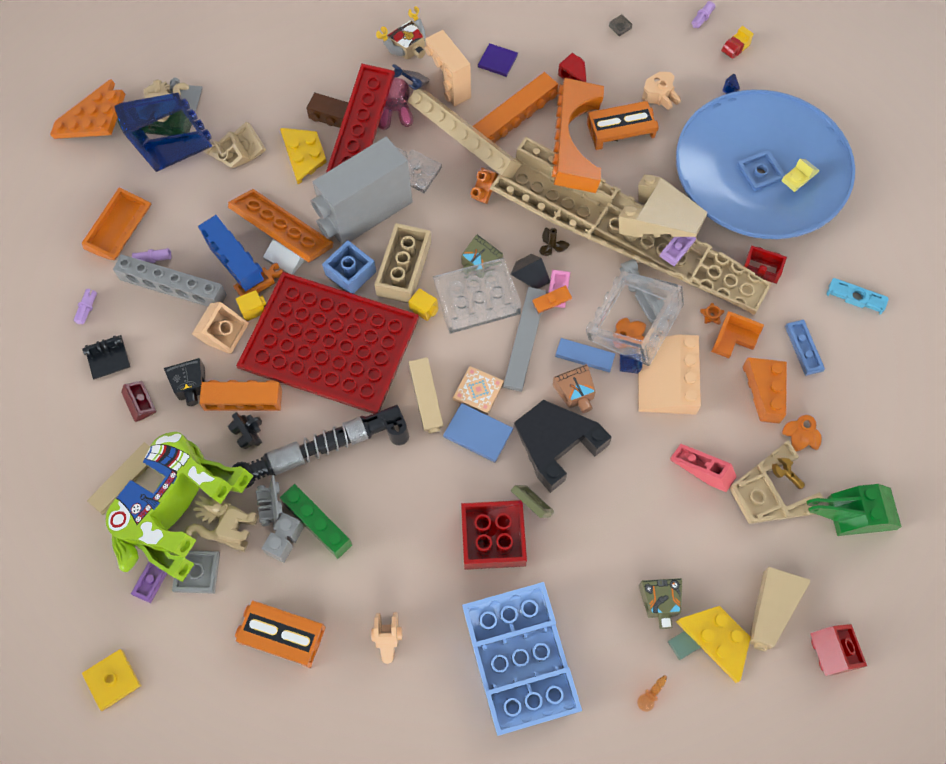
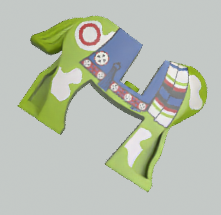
M169 432L159 436L152 442L143 463L165 477L158 485L157 490L153 494L130 480L108 508L106 526L112 534L113 551L117 557L119 569L122 572L130 571L139 559L136 549L138 548L145 553L149 562L183 582L194 566V563L185 557L197 540L182 531L171 532L168 529L187 510L199 488L221 504L229 491L242 493L253 475L242 467H226L219 462L205 460L196 444L187 440L179 432Z

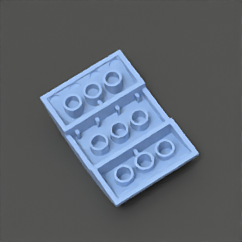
M544 582L462 605L497 736L582 711Z

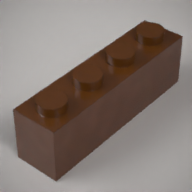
M314 92L306 107L308 117L315 122L319 121L329 126L340 128L349 102Z

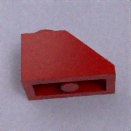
M571 53L559 64L558 76L562 79L568 78L586 82L585 61Z

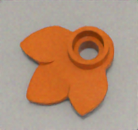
M622 318L616 324V331L613 335L615 343L621 347L629 344L633 346L645 344L647 340L642 334L646 330V324L641 321L630 322L628 318Z
M802 415L797 421L788 422L782 430L783 435L791 436V445L796 452L808 445L818 450L821 445L822 437L816 429V420L810 415ZM804 421L810 423L809 428L804 427Z

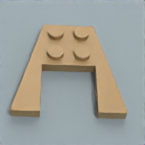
M789 440L729 488L749 524L816 515L808 511V508L812 506H808L806 501L814 498H823L820 492L785 506L766 473L772 470V464H777L779 467L783 466L777 458H789L792 462L799 458Z

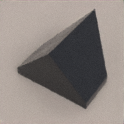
M533 254L516 261L510 274L536 289L550 283V278L542 258Z

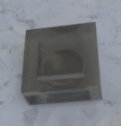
M621 14L609 22V27L618 36H621L632 29V23Z

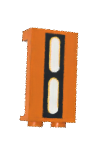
M648 101L588 112L587 126L596 150L602 149L604 142L649 133L651 138H655L656 132L659 129L658 122L653 117V108L649 106Z
M252 600L251 604L247 605L244 611L245 619L243 624L239 625L236 630V642L243 646L246 645L299 663L311 669L326 627L322 623Z

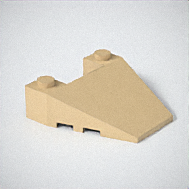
M644 174L638 184V202L646 204L643 209L625 205L619 215V234L633 237H643V234H654V237H660V234H672V237H696L707 216V211L662 177Z

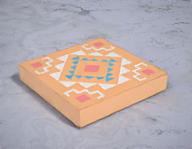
M469 366L453 400L488 415L504 381Z

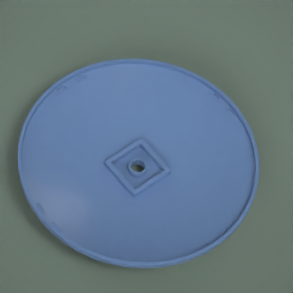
M742 90L711 100L689 118L680 134L676 149L677 172L688 197L707 211V217L717 224L739 234L755 238L787 239L802 236L821 228L842 210L850 197L855 181V161L852 149L837 124L812 104L798 97L777 91ZM800 158L806 159L820 171L794 192L782 182V178L796 167ZM757 169L764 170L765 173H759Z

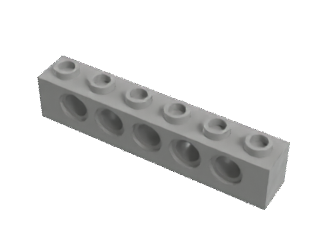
M122 254L113 268L121 281L207 307L210 303H223L227 295L220 283Z

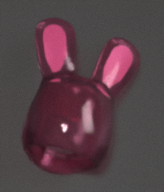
M393 78L378 127L380 129L386 130L390 127L392 111H398L400 122L404 127H409L413 124V115L407 105L410 88L403 79Z

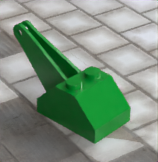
M881 484L855 486L833 493L828 499L814 498L806 501L808 506H812L808 508L810 513L834 521L837 536L893 531L902 527L890 487Z

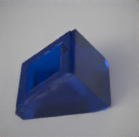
M732 74L725 81L722 91L726 94L740 90L735 74Z
M642 352L620 353V372L638 374L642 370Z

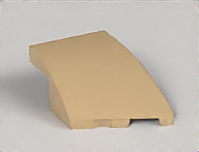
M245 122L235 132L229 131L220 141H213L203 151L225 165L235 168L255 159L265 152L266 148L251 124Z

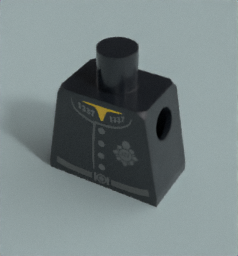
M197 358L165 367L164 371L179 400L186 399L187 406L197 405V396L201 393L202 382H206L205 366L201 359Z

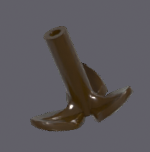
M546 227L543 231L542 239L548 245L542 246L539 252L541 255L549 256L552 254L553 248L557 252H562L570 244L562 240L556 242L557 229H548Z

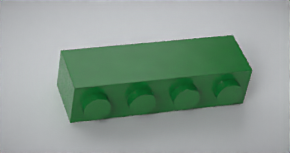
M296 484L279 497L283 504L337 559L352 546L351 540Z

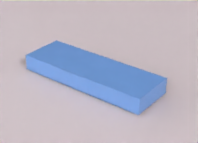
M800 320L787 323L785 325L786 331L805 376L823 372L825 370L805 321Z
M561 338L555 357L582 365L587 364L589 367L610 373L616 353Z

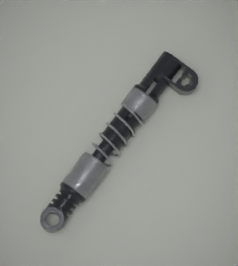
M394 405L369 416H360L343 422L341 427L336 428L333 426V430L328 432L323 430V434L318 436L314 434V440L310 442L307 438H304V444L302 445L295 441L265 453L261 460L256 459V462L251 461V464L237 462L232 467H242L253 475L246 488H249L254 484L256 478L258 480L261 479L260 476L264 478L266 477L265 474L267 476L279 475L305 464V459L309 463V456L312 455L319 459L320 452L321 454L326 453L329 455V452L332 450L339 451V448L343 446L348 448V444L354 445L361 441L363 442L371 438L373 434L383 430L387 431L393 444L403 445L409 440V432L399 406ZM398 425L399 432L395 430L394 426Z

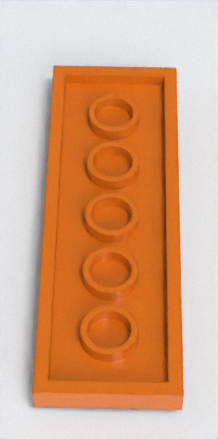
M254 189L228 202L229 209L309 263L333 248L334 242Z

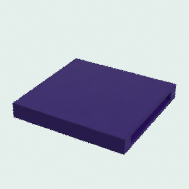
M489 43L478 63V68L507 77L518 56V52Z

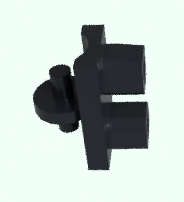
M235 412L232 415L234 420L228 425V428L235 435L242 432L243 436L237 440L238 445L243 449H247L252 445L259 446L262 441L257 433L261 431L259 428L262 424L261 418H253L252 415L247 417L246 415L239 416Z

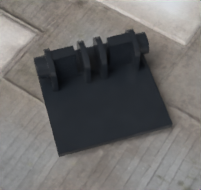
M114 335L113 338L102 339L101 342L97 341L95 344L85 345L82 348L84 355H87L93 380L130 367L122 335Z

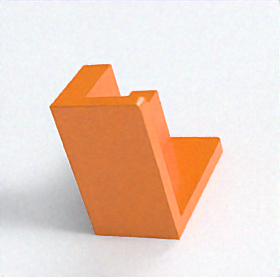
M728 311L711 352L730 358L735 343L753 350L764 324Z

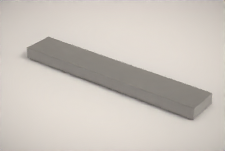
M528 287L503 388L520 392L523 390L541 313L538 314L532 300L545 295L546 290Z

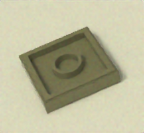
M515 485L511 489V492L539 518H548L554 513V510L527 485Z

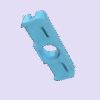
M836 278L832 279L826 293L827 296L831 294L845 299L846 303L854 306L878 311L879 314L884 312L888 303L887 296ZM853 293L860 294L862 299H855Z

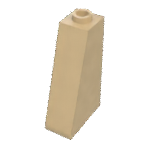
M428 357L409 361V370L423 429L428 431L429 434L439 432L440 428L443 427Z
M771 567L763 571L749 644L754 645V648L760 651L770 650L776 645L809 586L810 579Z

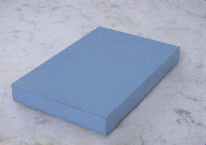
M461 403L443 437L495 463L513 428Z

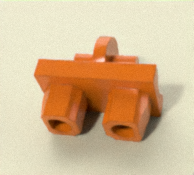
M482 167L477 173L476 185L470 193L471 198L488 204L492 193L490 187L496 180L498 173Z

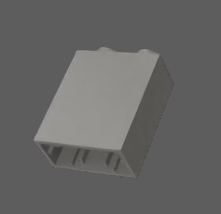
M387 136L312 181L316 197L311 200V204L320 219L316 220L317 225L327 239L335 236L342 245L347 240L351 242L413 203L408 160Z

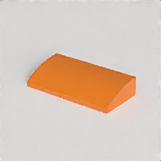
M119 187L82 241L83 249L115 261L152 204Z

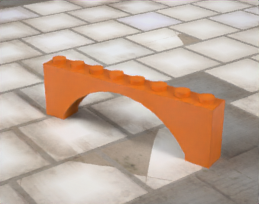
M564 78L563 85L560 84L558 88L559 96L556 117L559 118H557L555 124L554 140L557 141H555L553 152H556L553 157L552 164L555 166H553L551 177H554V185L596 193L601 181V168L592 164L576 148L570 137L568 125L579 115L591 110L600 109L604 98V86Z

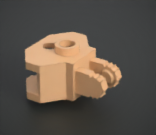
M659 71L646 79L642 100L648 101L651 104H657L658 106L662 104L667 110L673 107L672 102L675 105L679 104L681 98L674 91L675 87L673 86L675 76L671 72Z
M393 612L392 622L389 625H382L381 613H376L374 628L371 629L372 642L375 641L376 648H380L381 661L386 664L394 660L395 647H398L399 640H402V627H399L397 612Z

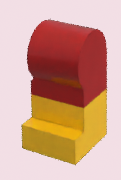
M742 25L738 32L725 42L721 51L731 59L735 58L750 46L754 33Z

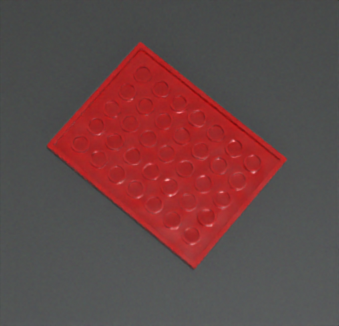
M282 272L236 366L238 369L374 414L381 410L418 323L419 315Z

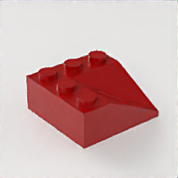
M521 500L461 503L464 570L526 567L523 502Z

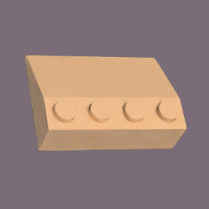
M679 334L646 339L647 342L638 346V412L696 415L701 407L699 335Z

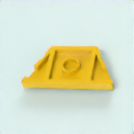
M280 128L297 184H300L306 175H312L317 168L327 163L317 131Z
M721 606L677 619L676 623L701 646L735 683H738L742 677L751 637Z

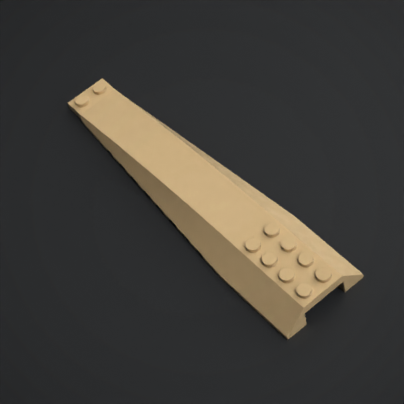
M525 137L517 148L515 159L521 165L513 178L510 179L499 174L490 187L494 192L556 225L682 280L753 315L756 314L772 285L722 252H716L706 242H700L697 240V237H695L696 241L674 267L660 257L661 252L674 238L672 234H660V237H654V234H643V237L619 234V215L625 205L641 209L644 206L636 202L632 196H626L621 193V190L616 186L612 187L607 184L603 178H601L596 193L554 185V177H551L553 166H555L552 162L556 152L528 137Z

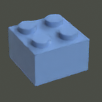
M348 240L322 264L325 275L344 291L352 294L376 273L374 260Z

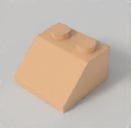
M221 302L210 303L192 335L206 345L231 354L249 322Z

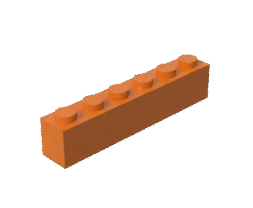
M543 72L473 125V127L493 143H496L513 128H517L526 118H530L535 111L542 109L548 101L553 100L558 94V83Z

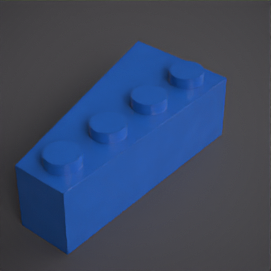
M217 215L198 226L210 250L245 292L264 280L261 275L263 270L257 262H253L254 260L250 253L244 251L242 244L235 239Z

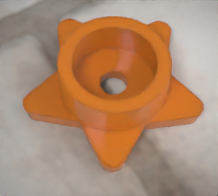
M711 303L706 309H700V312L705 316V324L710 322L720 324V316L724 313V310H720L718 306Z

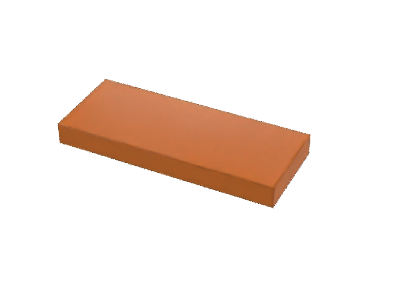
M565 285L533 299L532 302L539 314L571 300L572 296Z

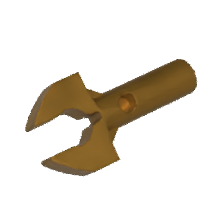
M777 458L783 464L784 470L777 464H772L774 475L778 478L786 476L798 489L804 488L805 483L791 470L793 462L789 458Z

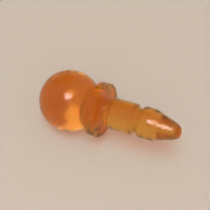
M666 675L660 677L650 691L646 689L645 694L638 697L637 705L640 710L648 712L654 708L655 701H658L656 695H658L666 683Z

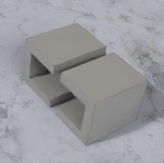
M282 512L273 528L275 534L270 533L262 550L267 555L285 563L293 548L292 544L286 539L289 537L292 542L296 543L304 528L301 521Z

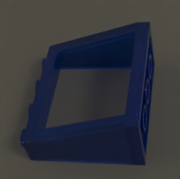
M179 93L123 102L114 106L123 134L156 172L212 147L210 142L212 136L209 130H205L201 119L197 120L198 117L194 109L190 110L191 107L187 99H183ZM182 110L197 131L149 139L141 128Z

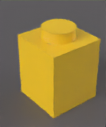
M420 288L408 301L409 310L418 314L426 321L431 316L434 317L439 309L437 299Z
M256 290L235 298L246 321L261 316L264 306H266L263 295L259 296Z

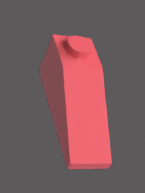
M683 444L679 445L670 458L672 462L706 484L724 492L728 491L736 479L731 463Z

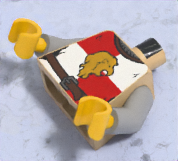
M417 6L414 7L416 14H413L411 9L408 11L409 17L413 18L414 21L409 20L388 35V30L384 26L380 28L383 34L379 30L376 32L377 38L384 40V45L392 55L402 56L405 59H410L414 55L419 59L425 56L426 34L422 21L417 16L419 13Z

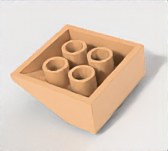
M444 30L425 38V51L427 55L431 56L435 65L443 71L444 96L446 100L455 107L470 99L471 68L469 61Z

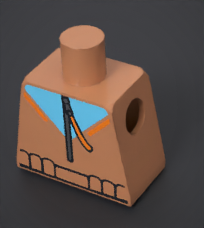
M587 364L554 376L553 387L569 408L579 406L582 413H587L593 409L590 401L594 399L596 392Z

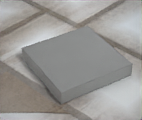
M189 551L185 558L193 562L194 566L183 582L174 578L172 591L175 593L215 594L220 552Z

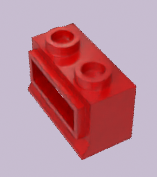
M751 245L744 267L754 272L756 276L777 284L782 275L787 257L780 253L767 251L761 247ZM750 260L777 268L776 272L766 271L767 267L765 265H760L759 268L749 265Z

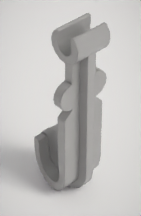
M635 259L622 263L620 271L623 276L627 275L629 278L628 288L631 292H636L635 297L652 324L664 323L666 319L670 318V313L663 299L659 300L652 287L648 286L649 279L640 276Z

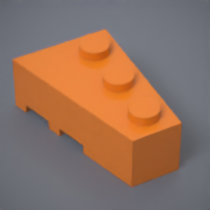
M748 357L742 367L744 372H746L748 386L751 388L754 396L753 401L761 422L780 424L786 416L787 362Z

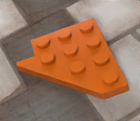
M112 79L108 80L54 122L50 135L54 139L112 135L126 94L123 90H113L115 83Z

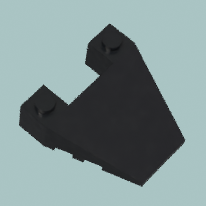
M542 400L514 422L537 478L550 493L566 480L567 473L556 462L580 441L595 457L609 446L612 438L598 422L546 400Z

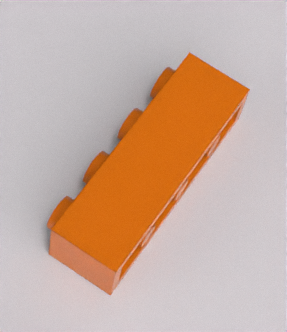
M217 380L202 382L199 404L204 411H281L282 388L280 383L274 380H267L266 382H257L255 380H248L247 382H238L236 380L219 382Z

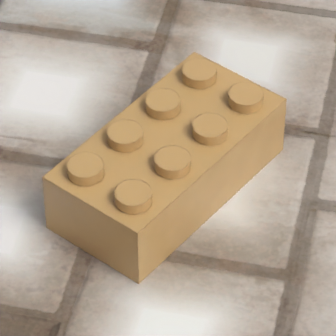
M395 223L375 282L377 296L408 303L416 292L430 249L431 231Z

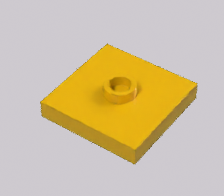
M122 649L117 650L82 672L100 711H104L141 687Z

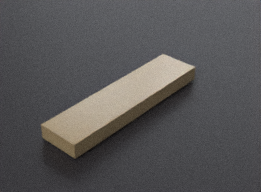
M144 442L87 502L103 515L130 480L135 482L147 470L149 466L143 463L150 446Z

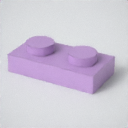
M674 237L661 252L660 257L675 267L694 244L696 238Z

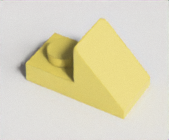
M800 158L796 167L782 178V182L796 192L819 173L820 170L808 160Z

